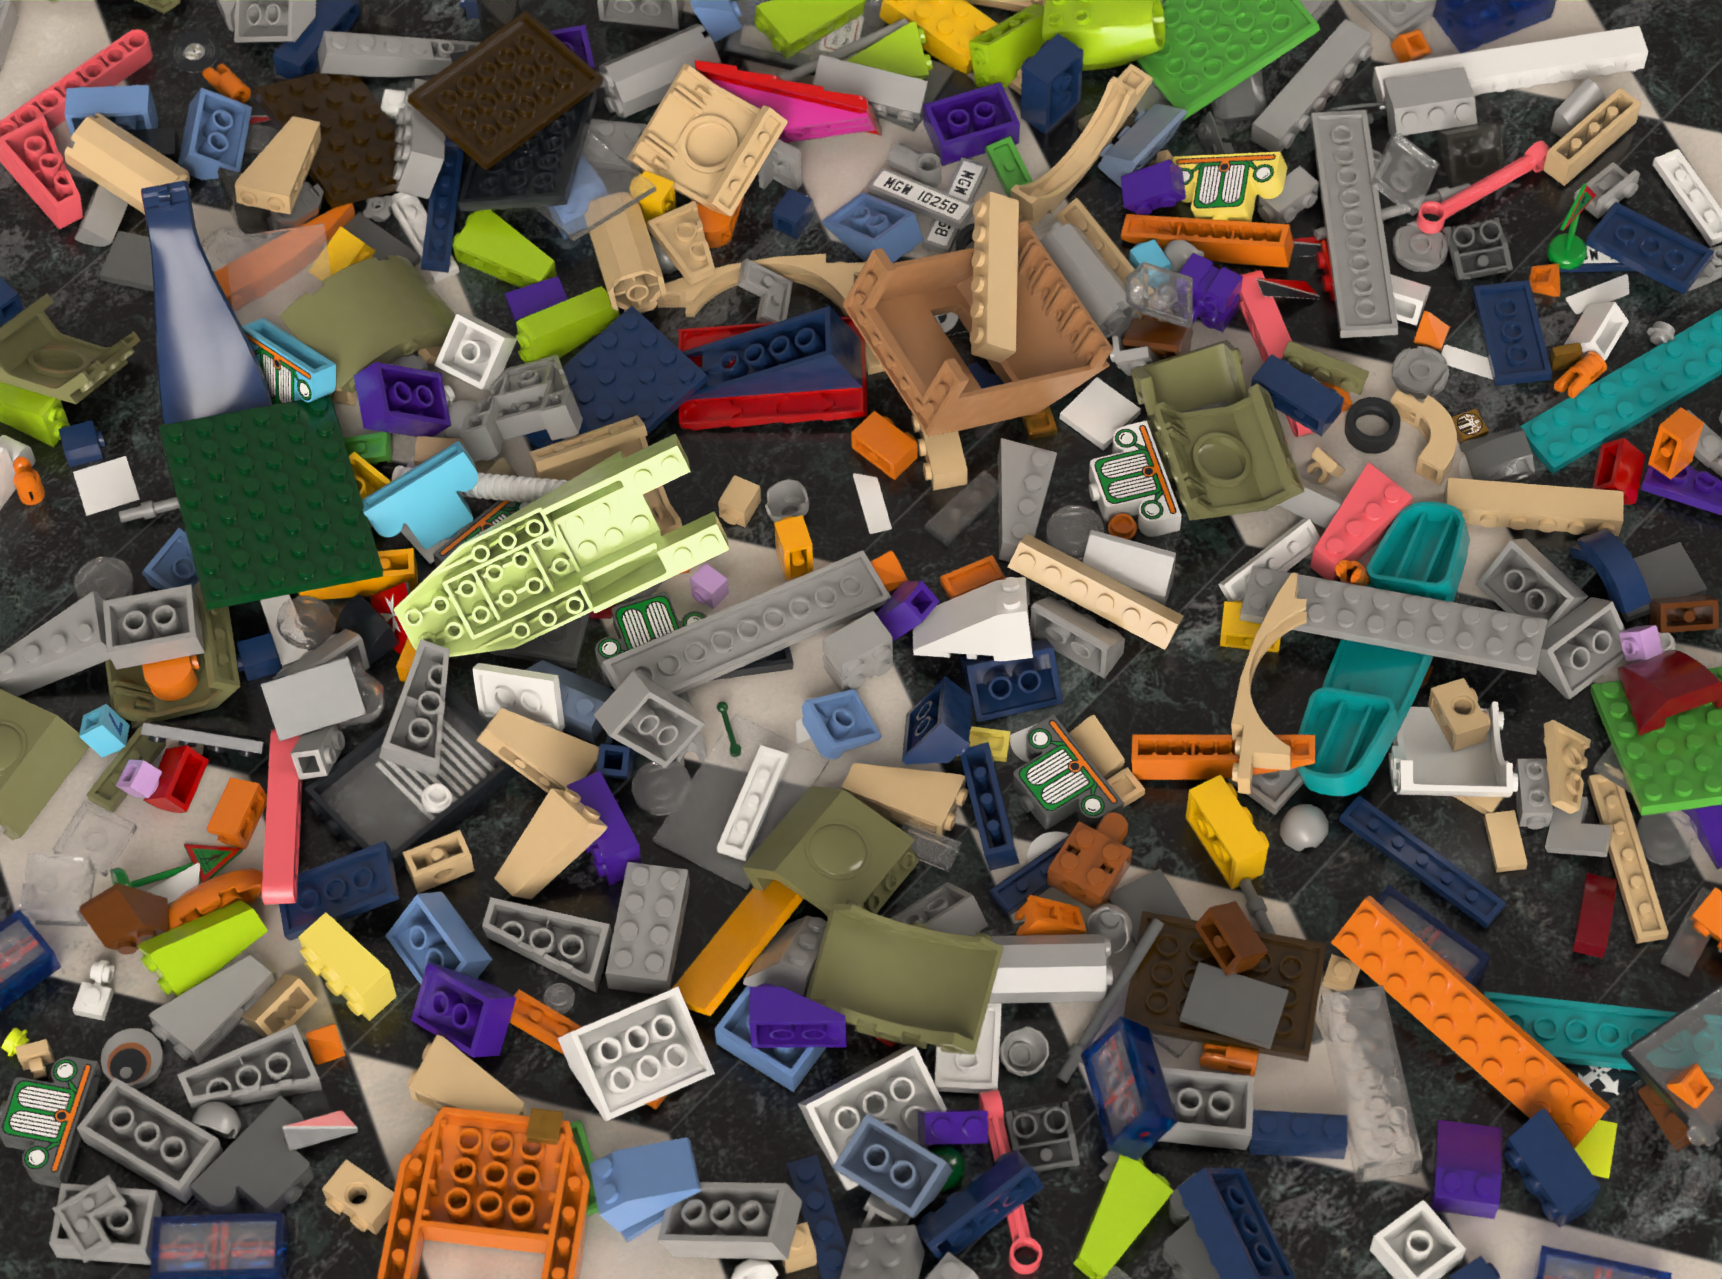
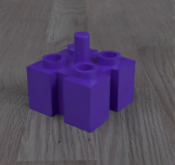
M1192 253L1176 277L1175 290L1178 292L1174 296L1173 309L1185 316L1184 320L1188 324H1194L1196 319L1200 317L1201 322L1206 327L1223 333L1239 309L1240 295L1238 294L1242 288L1243 276L1224 267L1221 270L1215 268L1212 261Z

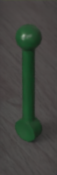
M722 701L717 704V710L722 714L731 744L729 748L730 755L738 757L741 755V746L736 744L727 714L728 705Z

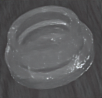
M553 984L545 991L544 1003L560 1014L565 1013L575 1003L574 991L567 984Z

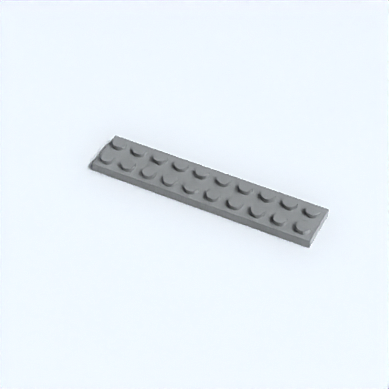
M1367 110L1311 113L1312 133L1340 338L1398 335V322Z
M862 550L602 662V668L614 690L634 670L671 693L678 695L879 608L891 596Z
M1253 566L1240 612V620L1262 624L1274 599L1291 573ZM1298 574L1297 599H1307L1306 610L1303 611L1307 612V623L1292 630L1536 675L1548 620Z

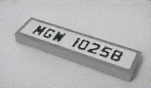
M961 158L945 193L973 203L987 173L988 165ZM933 219L923 239L924 241H922V247L942 254L951 251L960 230Z
M884 167L879 170L867 186L869 193L959 230L964 228L973 215L975 204Z

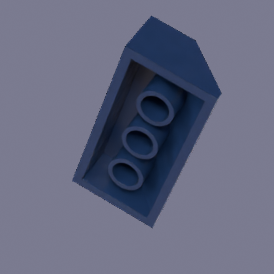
M1016 1149L1012 1153L1007 1152L1001 1155L996 1160L994 1167L986 1173L981 1172L974 1176L969 1183L970 1185L962 1192L951 1194L945 1200L944 1206L935 1213L933 1211L927 1213L920 1219L916 1230L939 1262L947 1252L954 1257L1044 1188L1034 1169Z
M1203 1168L1178 1187L1182 1203L1189 1212L1196 1226V1233L1203 1241L1209 1253L1210 1262L1216 1268L1220 1279H1296L1242 1168Z

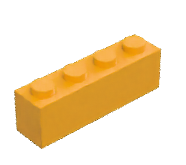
M414 549L377 551L383 568V577L299 592L301 602L354 597L358 593L361 596H370L404 582L409 583L410 592H412L418 586V570Z

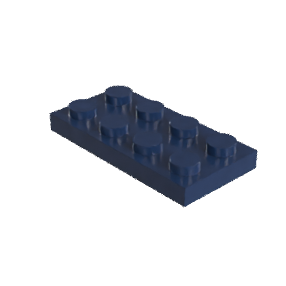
M1615 202L1591 232L1586 242L1587 246L1684 295L1713 259L1714 255L1713 250Z
M1529 280L1473 286L1472 294L1494 385L1500 386L1551 380L1552 370Z
M383 841L298 874L297 902L279 904L284 937L289 941L298 938L325 912L338 923L400 899L390 845Z

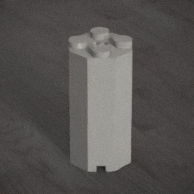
M695 24L599 65L597 73L604 78L600 87L604 88L607 95L604 100L609 112H616L619 117L625 118L660 103L683 64L690 65L694 69V60L721 64L713 40L710 36L704 38L701 33L706 31L704 26Z
M1057 222L1049 228L1048 233L1040 240L1041 244L1105 338L1116 335L1121 338L1126 334L1132 319H1139V315L1136 313L1137 309L1132 305L1142 308V305L1080 228L1070 223L1063 225L1061 222Z
M1102 934L991 936L993 937L992 942L1004 948L989 1004L1099 1002L1104 1000L1110 990V985L1113 982L1112 966H1108V956L1111 954L1110 937L1103 938Z

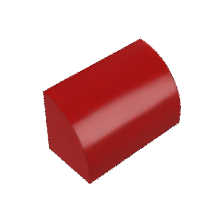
M1625 438L1602 444L1592 489L1624 491L1623 505L1635 504L1645 455Z
M188 745L167 748L157 768L162 771L158 780V788L149 798H144L143 801L165 811L174 813L187 812L209 760Z

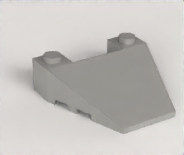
M558 355L506 368L489 388L490 396L486 400L485 398L479 400L477 403L479 409L476 413H469L465 417L459 432L473 462L494 459L499 455L504 440L547 429L552 441L561 438L566 440L579 434L583 418Z

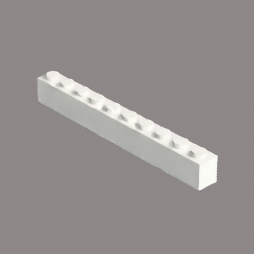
M1636 26L1379 66L1374 69L1372 86L1377 102H1385L1383 79L1464 67L1473 94L1477 96L1489 92H1503L1521 87L1529 88L1534 85L1555 84L1566 80H1581L1598 75L1606 76L1617 72L1636 71L1644 68L1648 49L1640 27ZM1386 105L1379 106L1380 110L1386 109Z

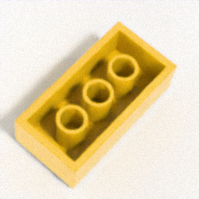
M882 0L879 18L889 25L904 18L907 19L908 23L916 21L917 28L923 27L926 43L922 44V48L948 67L967 75L973 70L969 41L998 25V23L965 0Z

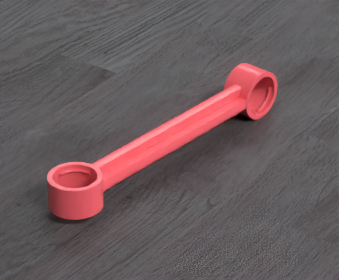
M1538 141L1525 152L1523 157L1441 203L1434 201L1423 203L1419 208L1416 219L1418 228L1428 234L1438 233L1443 229L1446 218L1531 170L1534 172L1542 171L1550 147L1544 141ZM1434 214L1437 217H1439L1440 220L1434 222L1428 221L1423 217V215Z
M998 1089L979 1093L980 1109L988 1111V1137L994 1163L1001 1155L1007 1152L1011 1153L1004 1122L1002 1100ZM1022 1204L1007 1216L1013 1242L1010 1248L1009 1263L1016 1272L1031 1274L1040 1266L1042 1249L1039 1243L1031 1238L1024 1205ZM1020 1247H1029L1036 1252L1037 1260L1031 1265H1022L1016 1261L1014 1253Z

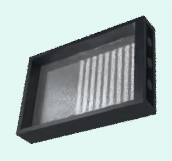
M448 683L445 692L440 767L436 777L379 758L382 744L391 723L390 720L336 763L328 776L317 778L305 788L308 799L306 802L307 807L315 816L322 815L326 820V826L335 836L340 834L345 839L344 843L351 853L383 841L388 843L391 849L395 873L406 865L403 852L440 838L520 773L476 741L488 725V722ZM432 784H442L451 792V805L442 813H431L422 805V793L426 787Z

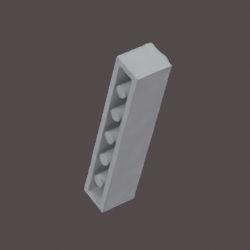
M1345 19L1253 122L1251 141L1270 152H1282L1284 148H1290L1297 133L1300 130L1304 131L1310 124L1311 113L1321 112L1326 105L1327 99L1339 92L1342 82L1354 75L1358 64L1362 60L1366 61L1373 50L1371 46L1373 34Z

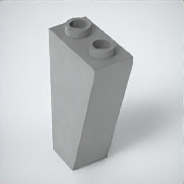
M248 955L154 1010L149 1015L153 1024L151 1030L161 1041L165 1042L168 1039L175 1045L173 1047L174 1050L184 1060L191 1058L199 1064L243 1020L241 1016L276 983L273 974L254 957Z

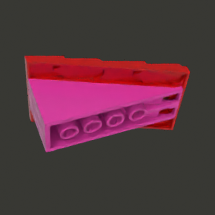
M694 60L695 70L717 86L759 109L763 105L768 106L786 119L788 123L778 138L785 143L860 132L882 136L879 119L876 118L875 112L872 111V106L869 105L868 99L863 96L825 91L823 86L783 81L774 75L737 70V66Z

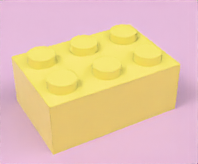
M326 912L298 937L302 947L300 953L306 959L305 967L313 976L317 977L320 975L327 981L325 985L335 996L338 997L341 994L347 1000V1006L355 1015L360 1016L362 1014L370 1021L397 997L390 971Z

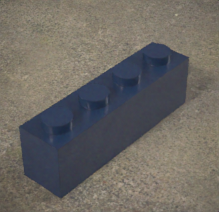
M317 0L316 17L295 42H284L276 48L273 54L276 74L287 79L313 74L319 67L318 49L324 31L347 33L361 15L359 0Z
M989 743L968 747L966 752L961 755V760L988 867L992 871L1019 864Z

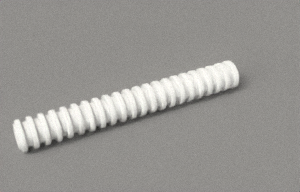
M397 466L393 471L392 481L413 468L410 466ZM478 473L476 486L469 491L460 493L463 497L467 496L469 498L476 497L478 499H500L502 501H524L531 503L568 481Z

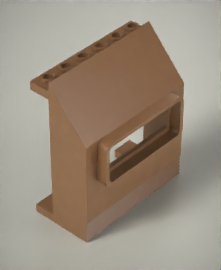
M1026 221L1018 223L1016 352L1002 363L987 359L1004 384L981 389L934 317L935 315L953 312L957 314L969 334L971 333L972 317L970 310L973 304L971 283L973 280L972 257L974 248L896 263L890 261L883 248L874 249L843 303L846 312L928 438L936 434H944L950 431L956 432L1039 413L1110 366L1106 359L1113 350L1112 346Z

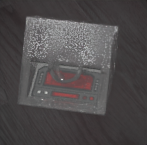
M1142 262L1126 277V302L1139 313L1190 329L1193 324V277Z

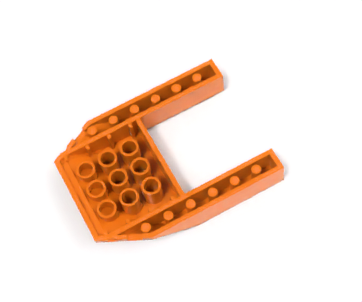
M442 1107L435 1116L433 1124L425 1129L413 1150L409 1154L407 1153L400 1162L377 1279H417L424 1240L545 1254L541 1279H579L583 1258L590 1183L569 1121L563 1120L559 1145L527 1142L526 1135L530 1116Z

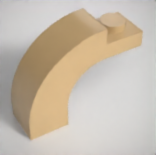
M1397 390L1391 398V404L1397 408L1401 417L1400 420L1418 429L1427 442V446L1418 457L1415 473L1440 486L1450 472L1457 445V432L1453 419L1448 411L1431 396L1428 395L1423 403H1421L1414 396Z

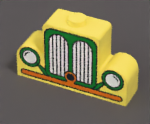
M1281 152L1173 157V163L1181 167L1183 172L1186 199L1181 201L1186 203L1192 202L1191 210L1196 219L1252 222L1256 195L1263 199H1273L1279 196L1284 189L1287 165Z

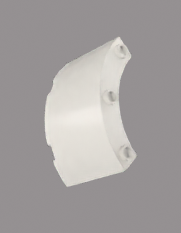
M1492 702L1489 709H1481L1487 712L1491 721L1486 741L1454 752L1430 708L1411 707L1392 742L1394 746H1392V752L1388 756L1394 792L1397 795L1509 798L1513 792H1517L1518 774L1513 773V763L1504 761L1500 730H1503L1504 714L1499 712L1498 702Z

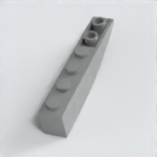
M324 31L318 49L320 73L369 77L435 75L452 64L451 53L472 50L481 42Z

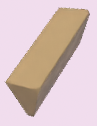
M1095 715L1088 717L1069 733L1105 779L1124 769V757Z

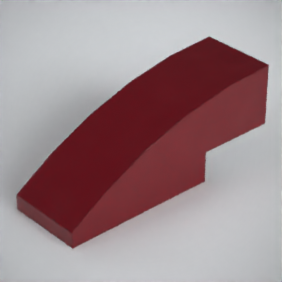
M1590 873L1586 874L1577 918L1573 952L1603 958L1607 948L1615 902L1616 879Z

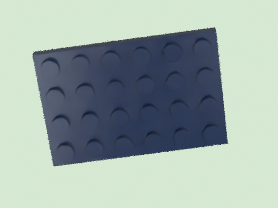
M633 306L627 309L563 366L583 418L579 434L575 436L636 415L645 424L647 434H649L709 381L705 372ZM547 429L523 435L536 449L563 441L562 438L552 441Z

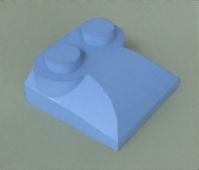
M180 528L175 531L141 573L152 587L164 590L191 584L194 589V585L198 582L186 533Z
M855 689L808 699L802 705L803 725L819 753L828 759H838L845 751L878 741L882 737Z

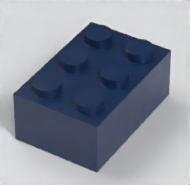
M1057 34L1050 41L1044 42L1040 51L1033 57L1027 58L1021 68L1020 117L1044 134L1048 133L1081 101L1083 50L1060 34Z

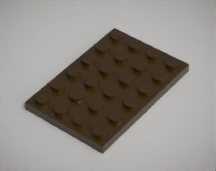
M524 11L408 95V103L487 171L599 88L604 78L528 12Z
M317 72L255 87L253 96L278 132L293 116L320 122L321 142L308 175L315 185L318 184L324 191L323 196L331 208L396 191L397 179H393V172L398 162L394 160L396 146L399 144L395 142L397 129L386 113L381 110V106L359 76Z
M1142 911L1137 944L1153 918L1161 921L1164 926L1130 980L1122 1029L1223 1047L1230 1045L1250 1050H1259L1261 1054L1308 1062L1327 943L1256 931L1268 952L1253 969L1235 974L1289 990L1274 1040L1269 1050L1180 1021L1198 963L1222 968L1194 925L1198 922L1197 920Z

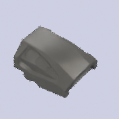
M1261 70L1212 101L1210 107L1213 118L1218 117L1224 122L1257 119L1267 108Z
M304 182L291 215L269 210L271 216L267 220L270 233L273 236L286 234L316 218L322 206L324 195L322 188L318 184L312 186L309 182Z
M1499 217L1482 223L1476 222L1475 224H1464L1458 227L1449 226L1442 229L1449 245L1457 281L1513 270L1508 243L1502 231Z
M1519 425L1480 438L1470 439L1460 444L1461 452H1464L1473 480L1522 483L1525 480L1534 478L1533 455L1525 432Z
M1068 1101L1004 1112L1012 1152L1016 1149L1035 1172L1080 1165Z

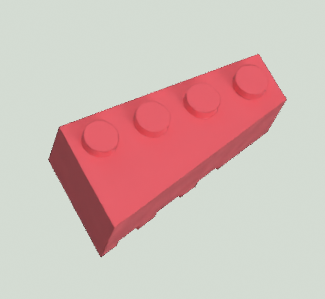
M44 115L0 137V162L59 230L83 218L80 194L69 170H67L61 152L58 151L55 139L47 127Z
M1368 462L1316 544L1310 568L1324 579L1337 581L1339 576L1336 575V564L1341 560L1359 561L1383 539L1399 512L1411 505L1413 496Z

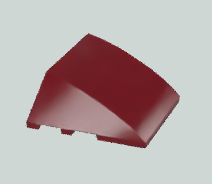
M1668 650L1651 659L1636 661L1618 667V675L1625 696L1628 697L1631 706L1632 717L1634 716L1637 724L1638 736L1665 727L1667 717L1711 702L1717 709L1722 707V680L1703 664L1681 651Z

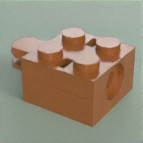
M1107 813L1101 819L1096 829L1079 821L1049 866L1047 885L1091 909L1101 904H1106L1131 864L1132 849L1122 845L1128 832V822L1118 813Z

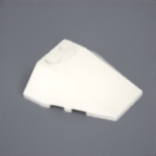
M1008 577L1003 580H996L937 605L921 624L913 628L914 655L950 658L951 653L966 654L967 659H977V655L993 656L994 661L1033 658L1028 616L1030 588L1026 577Z

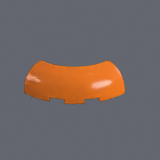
M254 868L241 869L218 875L193 887L168 906V930H172L239 900L246 904L255 903L262 894L263 873Z

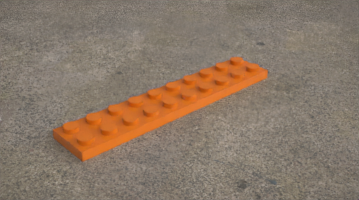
M1371 896L1364 899L1331 942L1530 1119L1537 1112L1545 1108L1574 1149L1611 1107Z

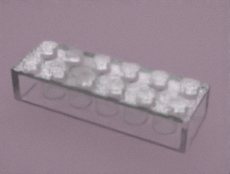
M1375 986L1321 994L1318 1010L1341 1115H1348V1148L1356 1183L1419 1174L1423 1158L1384 987Z

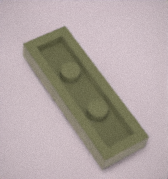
M1288 341L1282 359L1288 361L1292 367L1300 372L1309 374L1320 382L1333 384L1346 392L1361 395L1369 375L1367 370L1292 341Z
M142 726L137 729L126 743V747L122 748L86 794L88 800L112 814L128 795V793L116 787V784L129 759L144 760L151 765L166 746V743L148 740V735L141 734Z

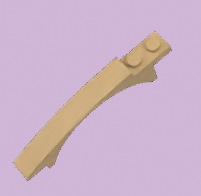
M1132 64L1118 78L1113 76L1108 82L1104 95L1088 125L1064 157L1039 179L1025 185L1015 184L1010 190L1011 198L1019 200V222L1026 221L1030 228L1033 229L1047 213L1052 214L1088 172L1103 149L1114 138L1150 86L1153 77Z
M826 254L779 256L753 261L793 282L806 285L821 292L831 299L845 316L849 315L843 307V303L866 263H826ZM741 263L715 268L713 276L691 286L684 277L666 283L667 294L663 299L662 296L657 299L658 308L686 307V317H694L713 297L737 285Z
M1298 573L1290 574L1274 599L1256 633L1240 678L1231 723L1232 739L1236 740L1235 754L1240 755L1239 763L1233 764L1232 781H1238V793L1251 794L1254 768L1291 769V747L1279 740L1262 722L1253 705L1250 690L1256 667L1266 651L1284 634L1307 623V612H1303L1306 610L1307 599H1297Z

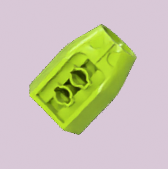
M1045 0L1042 26L1043 42L1050 41L1057 34H1060L1082 49V71L1113 68L1131 63L1163 49L1166 43V29L1161 0Z

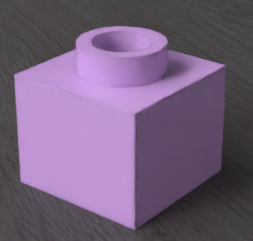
M707 563L690 578L691 594L694 599L701 604L706 603L712 609L729 594L728 579Z
M1656 625L1635 626L1619 632L1626 661L1648 660L1663 654Z
M129 759L116 787L135 798H149L158 788V780L162 771L144 760Z

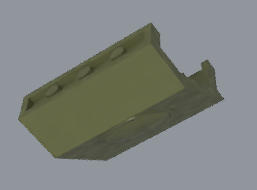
M47 293L0 327V382L78 404L128 363L126 358L135 352L132 347L141 340L135 332H132L115 345L102 347L64 335L56 329L43 311L54 303Z
M1258 383L1248 388L1249 397L1227 407L1177 412L1164 402L1153 406L1156 414L1154 423L1162 439V446L1168 457L1171 473L1177 483L1180 499L1186 509L1189 521L1266 511L1305 492L1270 393Z
M199 581L194 585V589L200 601L205 653L198 654L201 669L196 670L199 682L188 696L176 701L161 700L152 694L149 685L146 683L142 665L116 670L111 659L105 661L111 709L122 719L130 720L132 728L142 726L146 719L163 721L215 709L240 688L229 606L206 610Z
M0 689V825L5 828L3 834L11 840H15L24 835L90 746L79 737V732L56 714Z
M811 786L742 868L755 890L764 891L773 880H777L829 917L832 904H845L847 900L859 902L864 905L865 910L877 914L918 864L919 860L911 847L915 841L914 838L846 790Z

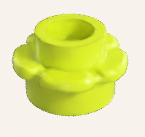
M15 1027L9 1033L1 1047L8 1052V1056L17 1054V1046L29 1044L30 1040L26 1038L27 1030L22 1032Z

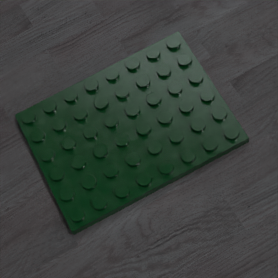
M330 395L311 402L297 400L158 426L206 610L383 577V568L367 516L364 515L362 510L364 508Z

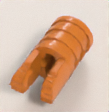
M219 64L217 70L209 67L202 72L204 78L222 96L243 104L249 100L251 96L250 88L226 65Z
M1589 351L1555 382L1553 388L1560 393H1564L1568 389V396L1575 398L1607 370L1606 362L1598 353Z
M23 456L16 458L13 463L15 471L13 482L19 498L26 505H36L45 496L40 476L32 468L29 459ZM29 492H32L34 499H31Z
M1341 560L1336 564V575L1339 576L1341 582L1367 587L1370 578L1367 568L1362 564L1347 560Z
M1203 1043L1202 1052L1204 1053L1199 1059L1201 1067L1255 1077L1259 1050Z

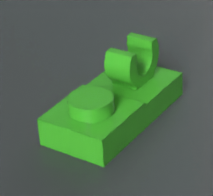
M1011 136L985 147V152L1007 197H1011L1010 190L1015 184L1025 185L1033 182Z
M389 432L343 438L348 456L356 452L369 464L372 463L374 465L378 464V462H392V436Z

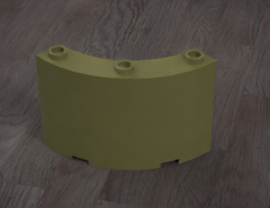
M387 255L382 261H378L374 257L336 272L321 281L322 288L311 296L307 292L303 294L279 317L299 341L336 364V385L338 388L354 393L357 391L354 375L373 363L390 364L420 349L436 346L442 347L456 315L407 258Z
M1228 340L1131 369L1139 405L1145 404L1149 417L1147 423L1169 482L1174 481L1177 490L1175 495L1183 507L1177 483L1173 478L1168 457L1162 446V439L1154 423L1156 414L1153 406L1164 402L1175 411L1183 412L1218 401H1227L1230 406L1249 397L1240 366L1243 363L1241 352Z
M847 900L845 904H832L806 998L845 1015L846 1023L854 1025V1031L922 1049H926L927 1044H933L940 1047L942 1052L975 1055L1004 947L992 942L993 937L984 933H975L974 936L929 930V926L925 924L911 922V925L895 921L865 910L864 905L859 902Z

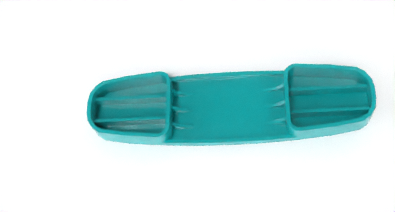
M1431 501L1418 502L1400 511L1367 565V572L1370 578L1367 587L1454 602L1470 543L1469 533L1462 512L1455 506ZM1341 639L1322 688L1314 691L1309 698L1298 734L1315 735V764L1297 767L1303 784L1309 790L1331 796H1347L1357 793L1368 784L1401 728L1420 689L1433 656Z

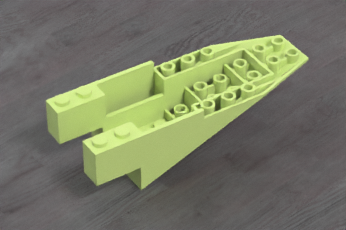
M676 434L627 457H624L621 451L615 453L458 546L393 609L415 651H417L421 639L448 648L449 657L513 649L592 611L597 613L728 551L727 535L715 511L664 535L643 495L690 472L689 460Z

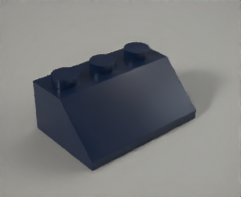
M1047 638L1032 641L1033 658L994 661L993 656L977 655V659H967V656L960 657L967 693L972 696V710L977 723L1063 703L1054 647Z
M946 676L906 714L902 762L906 765L949 763L955 756L963 755L970 745V723L973 712L971 710L972 696Z
M1544 1108L1508 1138L1504 1154L1509 1165L1513 1169L1517 1168L1523 1176V1183L1526 1189L1532 1195L1536 1194L1541 1201V1207L1546 1217L1551 1221L1554 1220L1560 1228L1591 1210L1601 1186Z

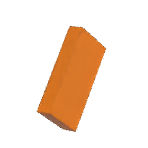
M990 555L940 576V583L951 600L996 580H1003L1005 576L993 555Z

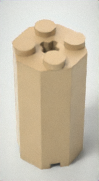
M99 113L94 114L95 118L91 115L86 117L71 137V140L75 142L73 148L67 146L64 152L65 161L68 165L144 214L141 196L142 188L183 180L188 181V184L190 182L189 171Z
M628 194L593 202L589 206V213L585 216L612 308L618 310L619 307L626 311L633 306L640 313L653 310L658 305L657 299L660 296L663 299L667 291L639 202L632 200V197Z

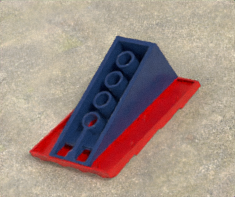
M830 306L780 322L678 329V348L705 372L709 379L679 406V425L683 429L701 430L726 426L737 428L778 422L788 424L821 419L823 421L868 416L865 339L850 317H840Z

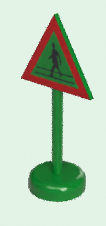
M1585 183L1582 185L1560 228L1564 231L1570 224L1568 233L1559 234L1552 238L1547 248V256L1550 262L1553 264L1558 263L1561 269L1570 270L1577 268L1583 264L1587 256L1585 242L1575 235L1580 213L1596 197V194Z
M184 844V848L192 863L131 882L124 869L120 867L113 868L110 871L112 884L120 883L137 888L173 877L196 863H200L199 878L201 882L213 878L243 851V848Z

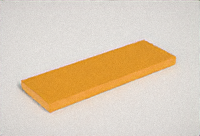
M773 880L764 891L755 890L753 887L673 986L672 989L679 987L687 1009L711 1016L804 898L777 880Z

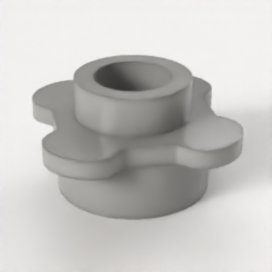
M376 196L366 199L368 204L367 208L363 211V215L366 218L382 222L390 217V206L393 204V199L390 196Z

